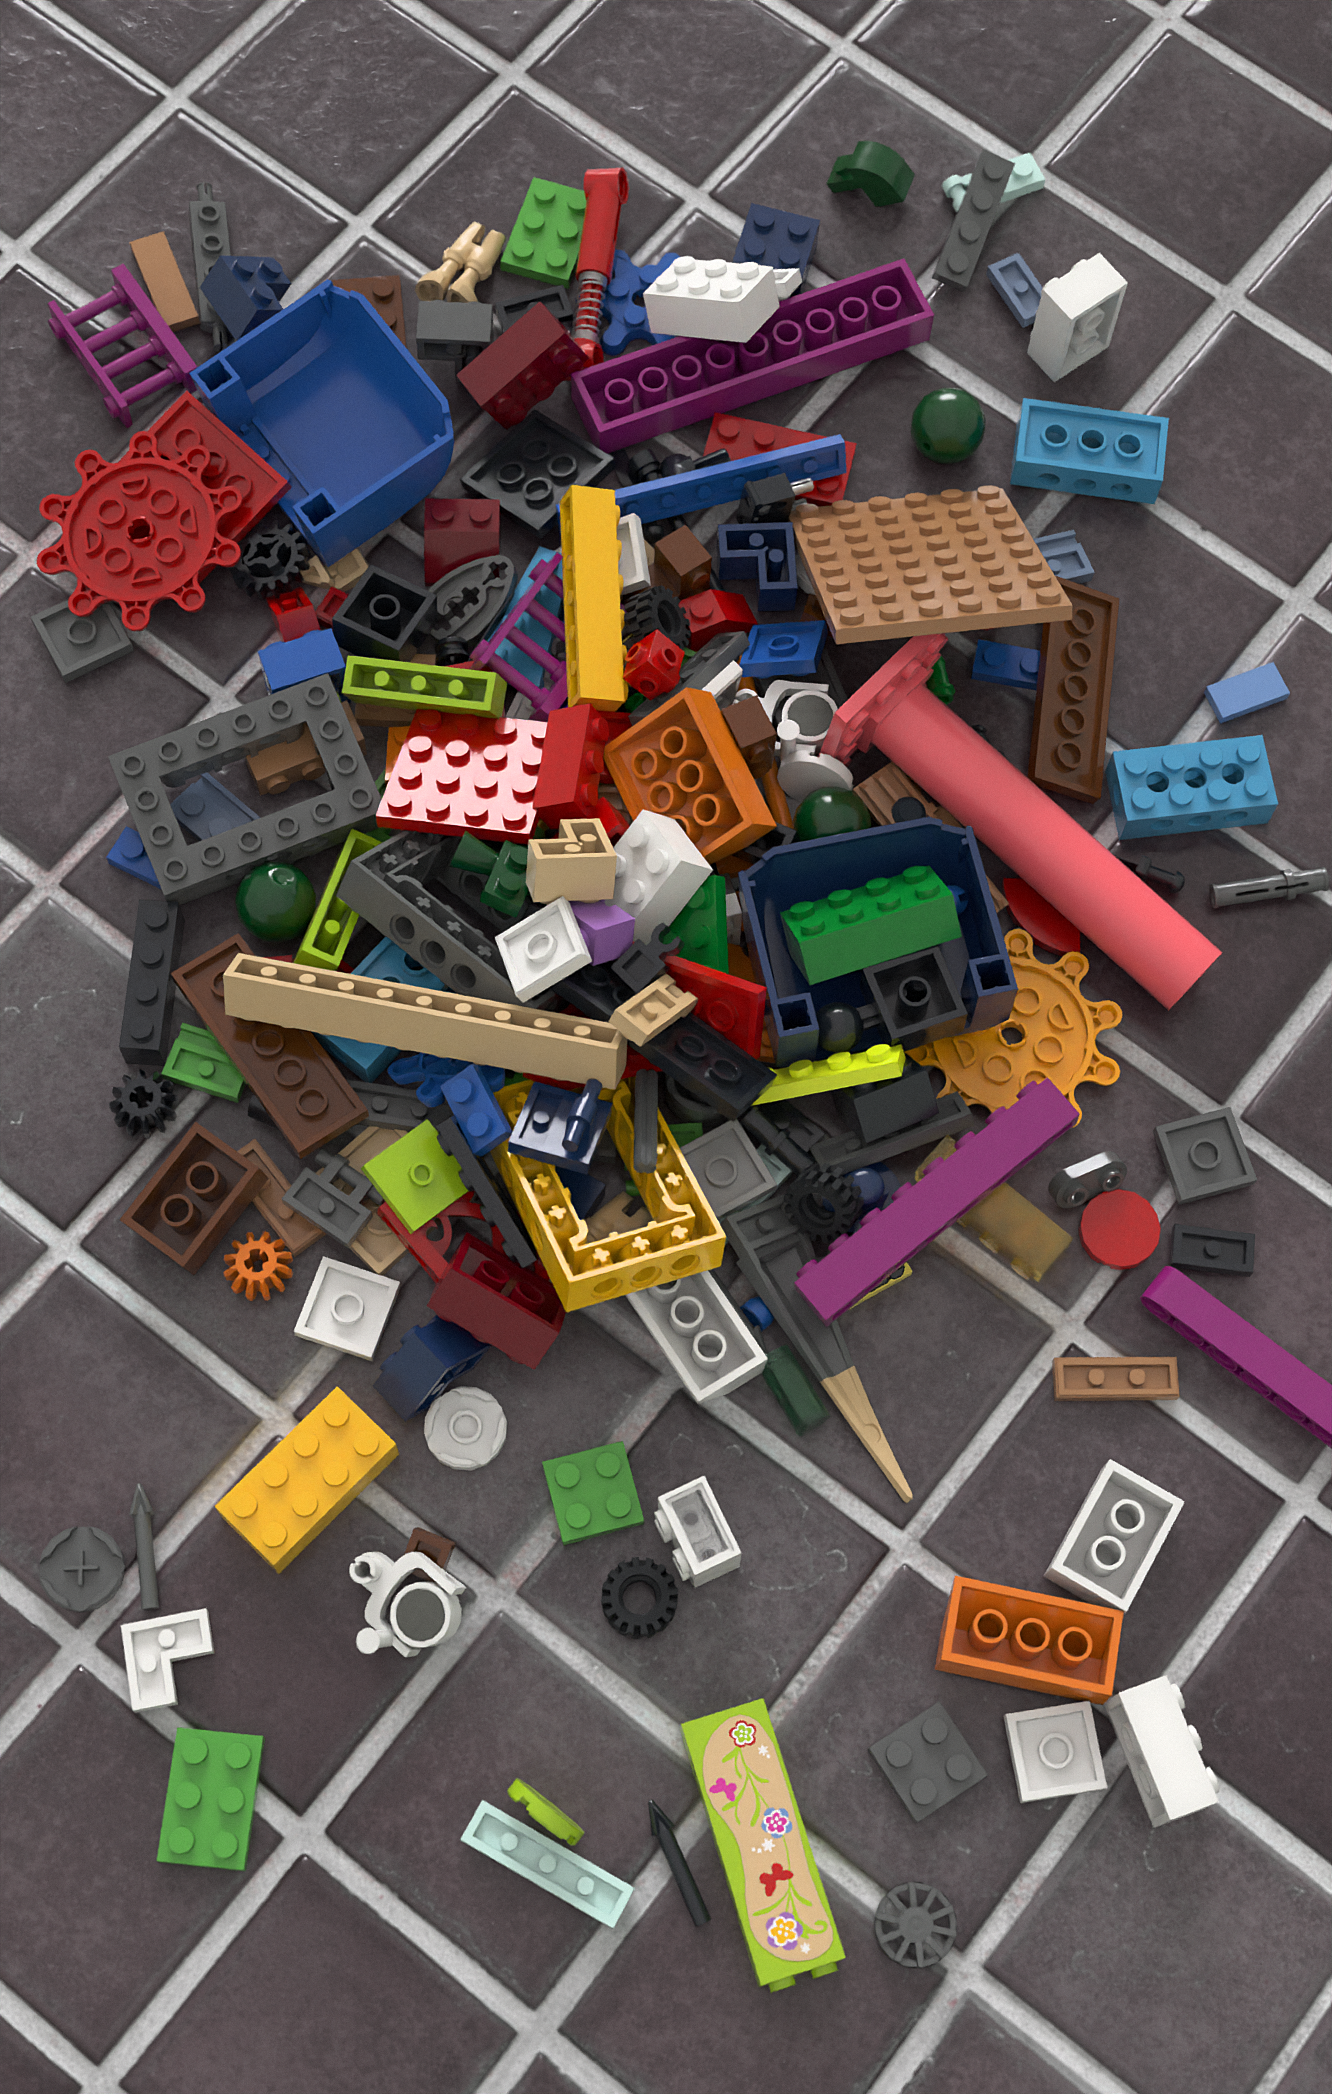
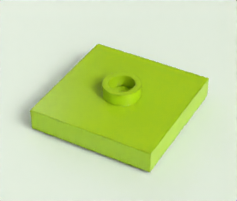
M428 1119L361 1168L410 1234L468 1192L458 1174V1171L462 1169L454 1155L449 1157L443 1151L437 1140L439 1133Z

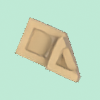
M357 547L330 567H327L316 555L308 560L309 570H300L304 578L302 583L330 590L333 586L345 592L355 587L369 565Z

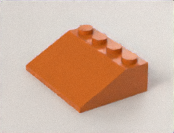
M686 687L605 746L603 759L633 822L643 809L675 819L709 865L746 848L777 827L711 692Z

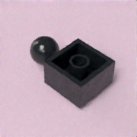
M938 945L862 969L859 988L867 1005L854 1008L845 1002H831L824 1005L816 1013L819 1026L818 1044L823 1049L833 1053L847 1052L853 1049L861 1040L863 1031L875 1027L883 1044H887L890 1047L902 1044L903 1051L905 1052L963 1032L968 1015Z

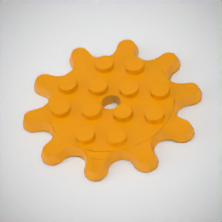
M1013 929L1004 938L1018 987L1009 1020L986 1030L943 1038L905 1051V1053L922 1067L933 1066L944 1073L946 1084L936 1099L958 1091L967 1106L973 1104L982 1105L989 1109L991 1113L1001 1106L1009 1109L1019 1101L1016 1095L1032 1081L1040 1084L1048 1077L1080 1113L1077 1124L1072 1127L1074 1128L1080 1123L1082 1118V1111L1074 1098L1076 1086L1082 1082L1109 1086L1114 1084L1119 1078V1065L1116 1061L1102 1055L1098 1051L1095 1039L1099 1032L1117 1027L1123 1017L1122 1010L1113 1001L1091 1002L1081 995L1079 983L1089 970V962L1083 954L1069 952L1055 964H1043L1033 955V941L1030 934L1022 929ZM1008 1027L1016 1028L1021 1032L1023 1040L1019 1043L1008 1045L1007 1041L1002 1037V1030Z

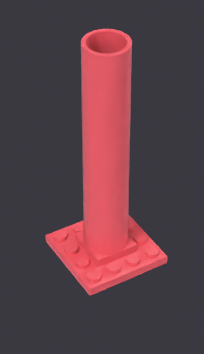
M946 633L913 636L834 713L818 757L821 753L827 754L848 767L852 761L849 757L857 749L866 753L873 745L876 746L965 828L966 826H971L976 838L1169 1011L1223 952L927 688L925 682L934 672L931 667L940 658L941 654L939 651L948 641V637L945 636Z

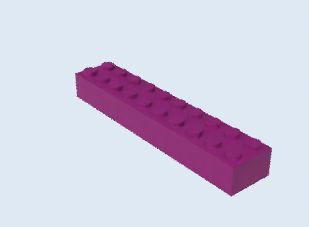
M903 258L779 301V308L746 343L678 336L572 373L571 398L594 446L608 454L713 417L715 412L724 413L930 340L934 313Z

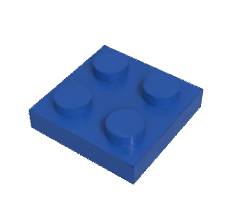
M826 620L752 625L748 637L750 645L744 650L739 664L743 669L742 677L765 679L773 675L792 674L793 676H805L809 673H816L828 635Z

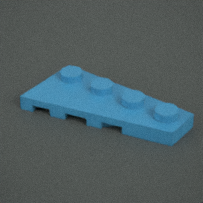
M539 546L516 587L515 595L502 620L487 642L490 641L533 582L528 577L533 568L541 559L548 562L557 553L556 551ZM561 559L553 573L563 580ZM543 584L533 599L559 619L561 608L564 606V600ZM524 611L514 626L552 655L551 647L554 634ZM504 638L495 653L538 688L542 689L545 685L543 678L546 670Z

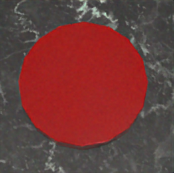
M1121 1189L1109 1192L1104 1191L1091 1199L1081 1215L1078 1228L1081 1245L1090 1258L1099 1264L1101 1262L1116 1270L1135 1268L1148 1260L1158 1245L1161 1230L1158 1215L1150 1203L1135 1192Z

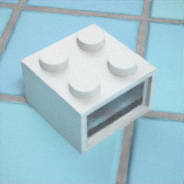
M705 1476L658 1497V1511L654 1512L656 1518L654 1522L664 1543L671 1540L675 1547V1550L672 1551L674 1556L672 1560L682 1581L690 1579L693 1587L696 1588L740 1567L741 1551Z

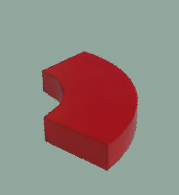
M1003 878L1002 894L1009 903L1006 909L1014 924L1028 932L1034 944L1059 956H1064L1069 952L1080 953V930L1023 879Z

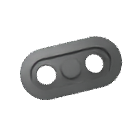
M1111 1151L1103 1152L1058 1172L1050 1181L1048 1191L1058 1206L1062 1208L1077 1207L1104 1191L1109 1192L1120 1187L1127 1174V1167L1116 1153Z

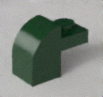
M858 141L853 154L837 157L826 184L833 193L862 188L875 207L904 202L915 174L905 160L890 147L873 141Z

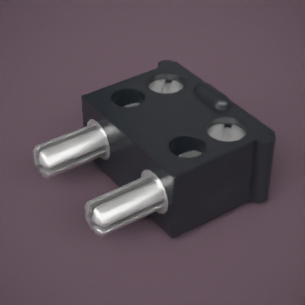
M783 473L755 482H746L736 515L738 523L788 522L791 511L796 510V507L799 505L807 504L804 498L794 500L796 495L813 490L812 480L806 478L789 483L786 474Z

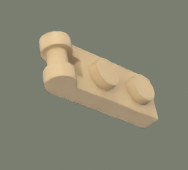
M664 974L615 1009L608 1022L620 1030L625 1038L641 1047L681 1016L683 1018L686 1017L698 1002V998L689 991L686 993L675 986L676 981L668 974Z

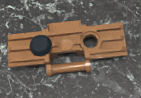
M890 762L852 790L854 794L864 801L869 809L870 816L878 826L932 817L943 820L942 824L962 828L956 819L942 806L936 808L932 802L928 803L907 775L893 762ZM986 875L995 910L998 913L1008 906L1009 903Z

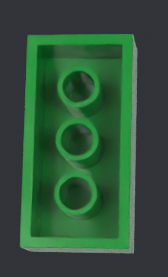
M913 866L906 869L903 874L888 879L875 878L868 881L865 886L853 890H837L829 894L828 898L815 902H799L791 906L790 910L780 912L789 953L809 985L962 937L953 894L930 866Z

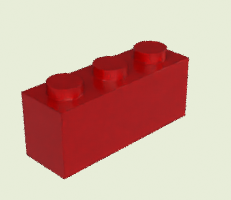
M591 703L549 711L532 809H538L539 817L550 829L560 828V820L593 819L594 809L598 803L600 773L604 769L603 755L606 740L609 738V725Z

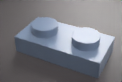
M1016 253L988 266L987 277L1022 328L1035 323L1036 311L1039 307L1043 287L1021 255Z

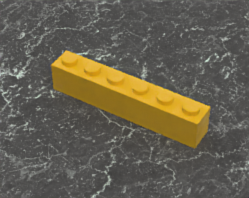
M571 485L560 500L568 707L591 703L598 711L616 712L626 702L628 697V682L622 678L627 649L622 644L621 634L625 624V612L623 609H620V596L623 591L624 582L623 576L619 574L618 562L622 553V543L620 540H617L620 507L615 505V490Z

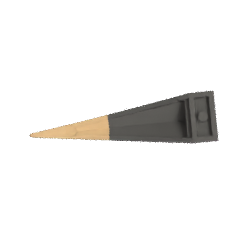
M784 1195L726 1217L720 1223V1226L739 1257L737 1265L902 1500L908 1503L912 1500L913 1494L871 1407L837 1319L826 1327L795 1290L794 1282L799 1279L796 1273L809 1261L816 1260L808 1231L802 1235L798 1232L801 1225L799 1223L795 1225L790 1223L789 1219L793 1213H785L784 1207L787 1205V1202H783Z

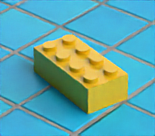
M337 1386L215 1505V1508L220 1516L280 1574L399 1455L397 1445Z

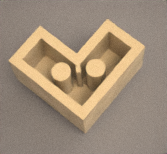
M600 819L560 820L559 839H534L528 841L526 885L533 902L549 905L562 896L567 901H581L584 903H595L599 900L613 899L617 855Z

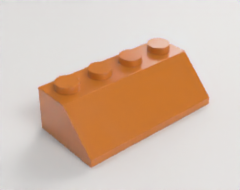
M955 1576L942 1624L935 1670L1103 1705L1112 1696L1124 1611Z

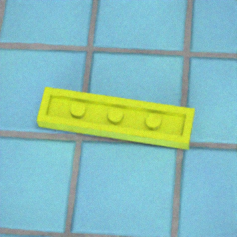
M879 1044L869 1048L866 1052L856 1054L839 1052L826 1060L816 1062L800 1060L792 1063L789 1067L776 1070L767 1067L776 1073L777 1077L772 1086L751 1106L901 1077L906 1060L902 1044L891 1047L887 1044Z

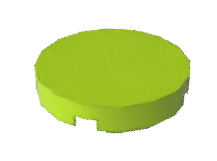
M516 1778L508 1788V1795L516 1803L520 1801L527 1806L528 1814L561 1840L562 1838L565 1839L572 1846L576 1845L583 1836L584 1831L572 1819L524 1781Z

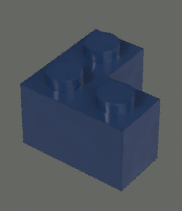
M220 256L203 281L200 289L237 341L283 310L279 302L292 283L282 271L280 263L273 257Z
M793 522L718 525L716 542L718 579H755L758 612L795 610L798 585Z
M436 1315L426 1326L421 1328L419 1325H415L403 1335L400 1340L403 1346L381 1364L380 1370L382 1374L372 1386L406 1422L428 1410L433 1401L439 1397L451 1381L472 1371L492 1345L478 1341L468 1330L454 1322L445 1321Z

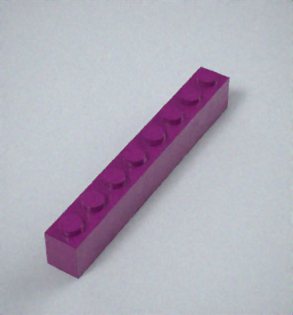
M1048 1077L1040 1084H1037L1035 1081L1027 1084L1016 1095L1019 1101L1009 1109L1001 1106L985 1120L988 1126L977 1135L973 1131L964 1135L954 1145V1148L957 1150L945 1161L941 1156L932 1161L922 1171L925 1175L924 1178L914 1186L910 1182L904 1184L891 1196L894 1202L882 1212L879 1208L869 1212L859 1222L862 1226L861 1229L851 1237L847 1233L841 1235L828 1247V1250L831 1252L819 1263L815 1259L809 1261L796 1273L799 1279L794 1282L795 1290L826 1327L1077 1124L1080 1113Z

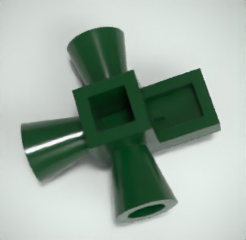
M537 825L533 840L547 839L544 830ZM465 831L449 867L488 876L480 894L479 902L516 918L526 895L528 894L531 897L526 885L528 845L516 844L505 840L498 854Z

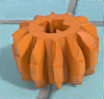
M265 1231L259 1241H256L253 1233L248 1232L246 1234L248 1243L245 1245L240 1241L233 1240L232 1247L237 1254L229 1253L224 1255V1261L230 1267L223 1273L226 1280L233 1281L231 1288L235 1294L241 1293L246 1289L247 1300L253 1301L256 1298L257 1292L261 1291L264 1300L269 1301L271 1299L269 1289L274 1287L277 1291L283 1292L285 1286L281 1279L292 1278L293 1271L287 1265L293 1261L291 1252H283L285 1243L282 1239H277L271 1243L270 1233ZM262 1260L263 1270L255 1272L254 1262Z

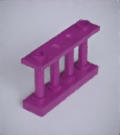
M123 263L111 270L115 284L111 287L112 291L73 312L64 315L54 300L49 302L48 306L52 318L48 320V324L58 340L65 339L105 397L103 398L104 405L112 418L119 417L125 427L129 428L133 423L128 406L173 382L176 384L182 383L190 394L197 391L189 374L197 368V365ZM118 304L121 307L127 305L131 311L129 312L130 317L85 341L80 338L74 329ZM136 330L139 332L145 331L149 336L148 343L103 367L99 365L92 355L96 351ZM154 356L157 358L164 357L168 363L166 364L167 369L122 393H119L111 382V379Z
M558 552L548 562L541 559L528 575L533 582L489 642L483 639L469 656L474 660L469 670L479 671L486 665L531 701L530 706L534 708V711L527 719L531 721L548 722L549 711L559 709L568 696L566 662L564 660L559 662L514 626L525 611L565 643V624L533 599L544 584L564 600L563 580L553 573V570L563 558ZM620 603V609L624 610L625 606ZM504 638L551 674L549 678L554 682L549 690L545 687L542 689L538 688L495 653Z

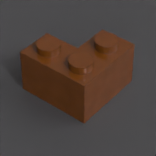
M686 525L682 526L655 543L654 563L648 566L651 586L623 595V601L627 604L629 603L627 600L630 597L660 585L665 586V590L669 588L673 591L672 598L677 596L680 601L709 590L712 564L711 555Z
M756 695L721 709L727 726L754 780L768 773L769 769H772L777 733Z

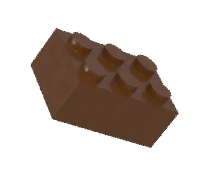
M195 1122L120 1218V1221L194 1276L269 1178L258 1166Z

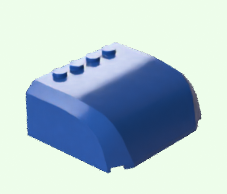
M328 279L189 373L205 407L292 486L277 504L327 567H330L391 525L431 493L444 477L451 462L455 440L449 403L446 397L366 297L356 291L351 290L348 292L336 287Z

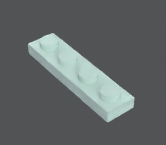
M483 1800L460 1839L472 1848L612 1929L615 1927L635 1889Z

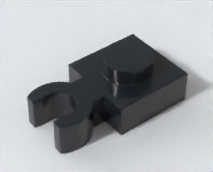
M664 922L655 927L651 935V942L647 946L638 938L610 967L637 994L666 974L670 968L663 960L667 956L678 954L685 945L678 936L670 944H663L664 937L671 931Z

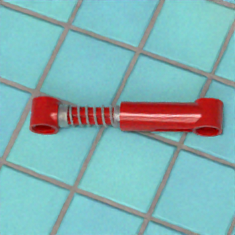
M624 168L590 169L585 172L584 176L586 206L575 275L579 283L577 288L579 293L576 296L578 302L575 304V320L572 323L574 328L571 331L572 337L589 357L583 363L580 370L604 362L603 350L598 343L600 330L597 326L601 325V321L598 318L603 315L600 311L604 306L601 300L605 298L602 291H605L612 278L622 204H626L629 195L628 176ZM567 377L564 381H571V377Z

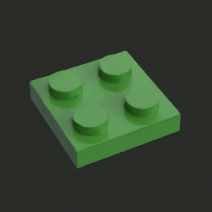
M623 1441L542 1462L563 1545L644 1524L641 1506Z

